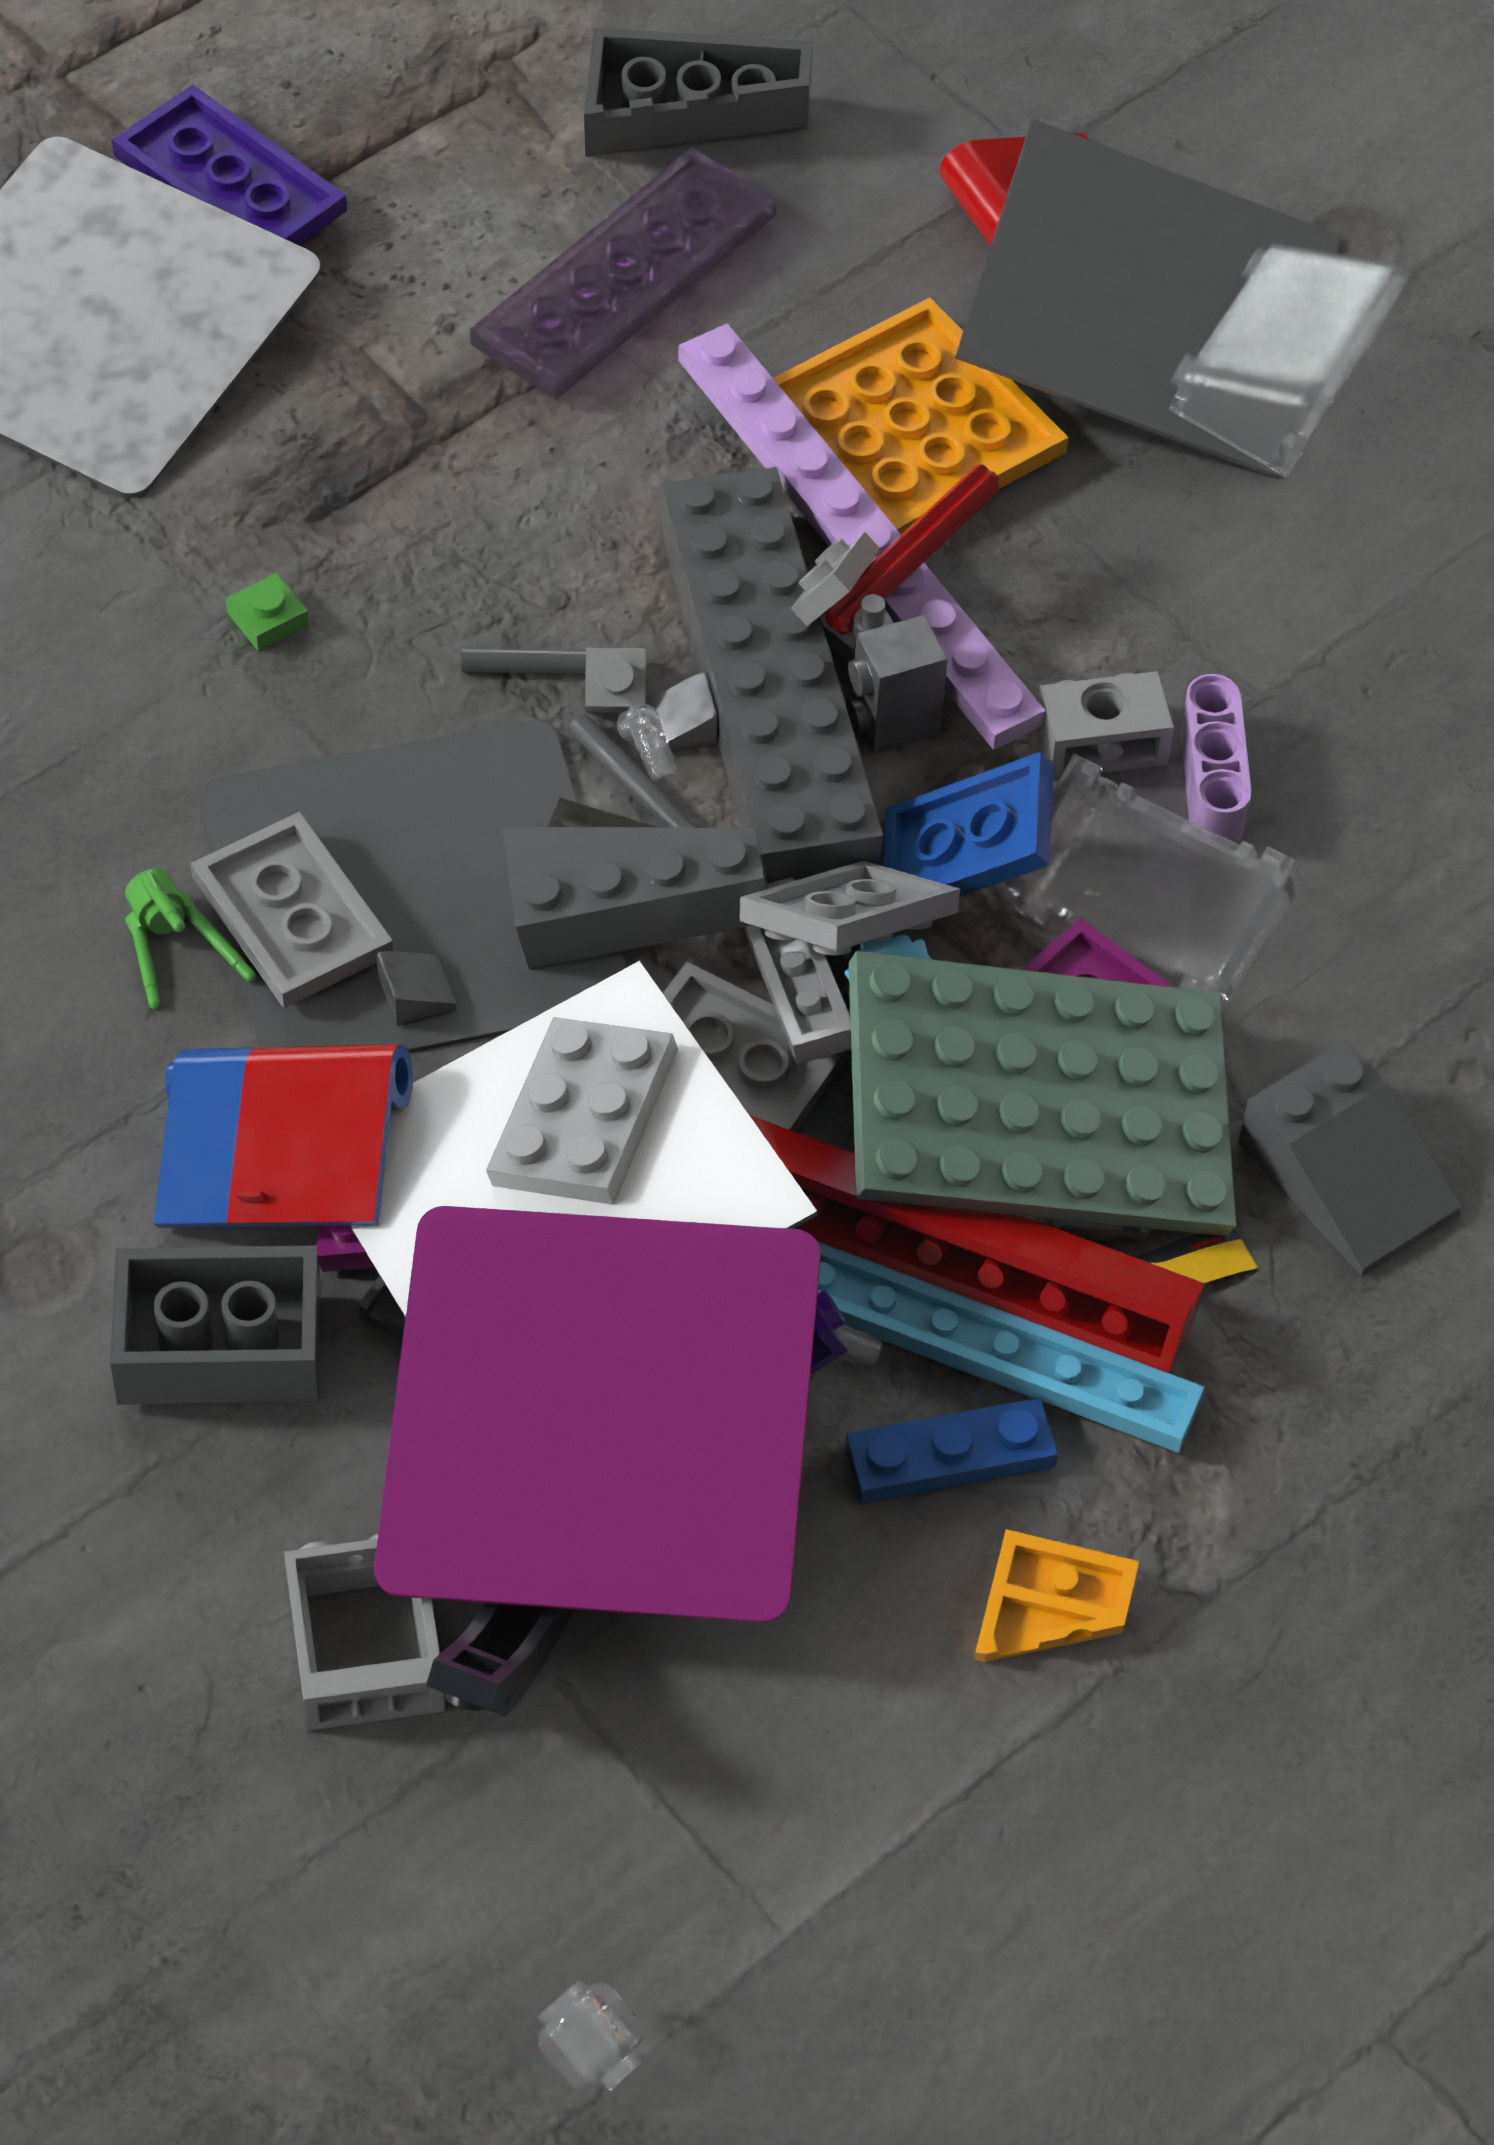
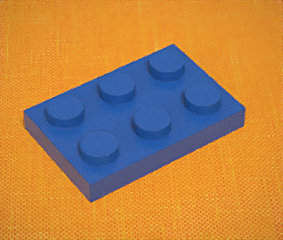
M1038 752L887 807L882 866L960 888L959 897L1050 866L1054 764L1042 752Z

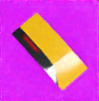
M1235 1228L1227 1236L1195 1234L1137 1257L1143 1261L1203 1283L1258 1269Z

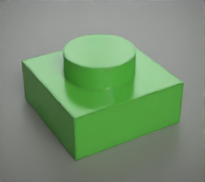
M277 573L226 597L228 615L258 651L309 626L308 610Z

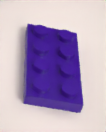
M193 84L112 139L113 156L126 166L297 245H301L347 212V199L343 192Z

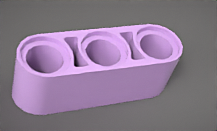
M1206 674L1195 678L1188 686L1180 736L1189 825L1192 836L1199 844L1207 848L1222 850L1233 847L1242 839L1252 790L1239 688L1231 679L1223 675Z

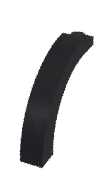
M485 1603L467 1629L433 1660L426 1686L444 1693L448 1702L462 1709L471 1711L486 1709L505 1717L518 1703L543 1667L566 1626L573 1609Z

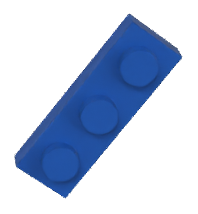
M1041 1397L846 1433L845 1449L861 1504L1056 1468L1058 1457Z

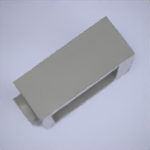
M378 1534L370 1537L368 1540L341 1544L330 1541H315L304 1545L298 1550L284 1551L307 1731L446 1711L445 1694L426 1686L433 1660L440 1654L432 1599L411 1598L420 1658L317 1672L307 1596L379 1587L374 1574Z

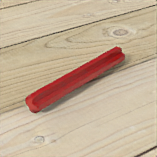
M983 464L975 465L867 567L848 594L824 612L827 624L842 635L850 633L853 630L855 613L861 608L862 599L867 595L875 594L885 600L999 492L1000 487L997 474L994 471H990Z

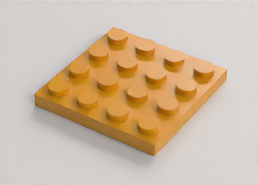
M930 297L773 377L775 382L901 535L975 465L983 464L990 471H994L999 478V487L1002 488L1066 454L1069 439L1011 379L955 359L963 330Z

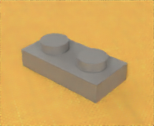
M865 531L849 545L842 538L834 542L815 560L817 565L799 581L804 592L791 609L806 626L851 591L880 551L878 545Z

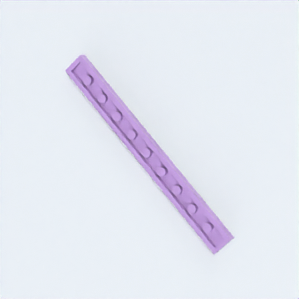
M728 323L679 345L678 361L765 468L777 467L784 492L828 546H831L840 538L849 545L865 531L880 548V551L872 560L873 562L901 536L895 526ZM925 563L916 569L885 599V610L893 623L925 615L948 658L945 691L993 750L1044 726L1046 710Z

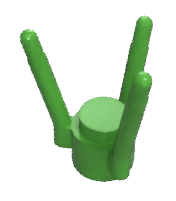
M149 869L137 874L130 880L125 890V897L133 911L125 918V922L134 938L144 989L151 1009H159L161 1000L147 932L149 930L155 934H167L172 931L181 932L185 928L184 917H187L246 981L254 982L256 980V972L196 908L187 892H179L168 872L163 869Z

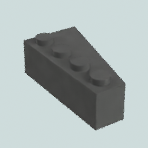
M594 27L584 109L585 156L808 127L813 42Z
M502 827L515 928L529 969L752 926L740 921V898L769 889L756 828Z

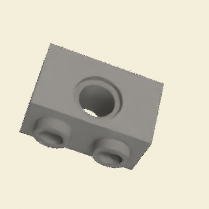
M1158 671L1139 674L1122 673L1114 677L1080 681L1063 680L1055 684L1040 685L1038 702L1046 712L1044 726L1038 728L1037 733L1043 754L1054 764V779L1168 765L1174 726Z

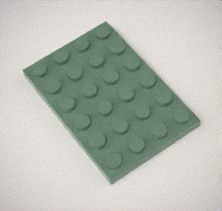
M861 951L855 952L849 961L856 1199L1227 1236L1236 1227L1220 993Z

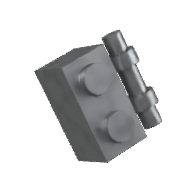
M875 594L865 596L862 599L861 608L854 616L853 632L856 637V645L852 649L851 661L848 665L853 687L852 698L846 700V708L853 732L855 734H863L874 755L940 736L948 658L925 615L893 623L885 610V600L881 596Z

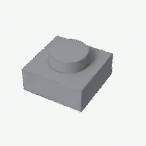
M586 648L585 712L645 713L646 648Z

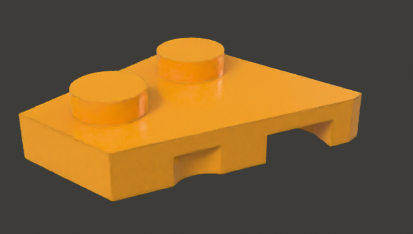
M1006 1529L974 1660L989 1662L1123 1634L1139 1561Z

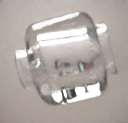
M582 1979L578 1980L537 2017L544 2025L537 2037L539 2049L569 2085L576 2090L589 2089L600 2081L608 2091H611L642 2063L633 2050L643 2041L645 2027L612 1986L606 1982L593 1983L588 1987Z

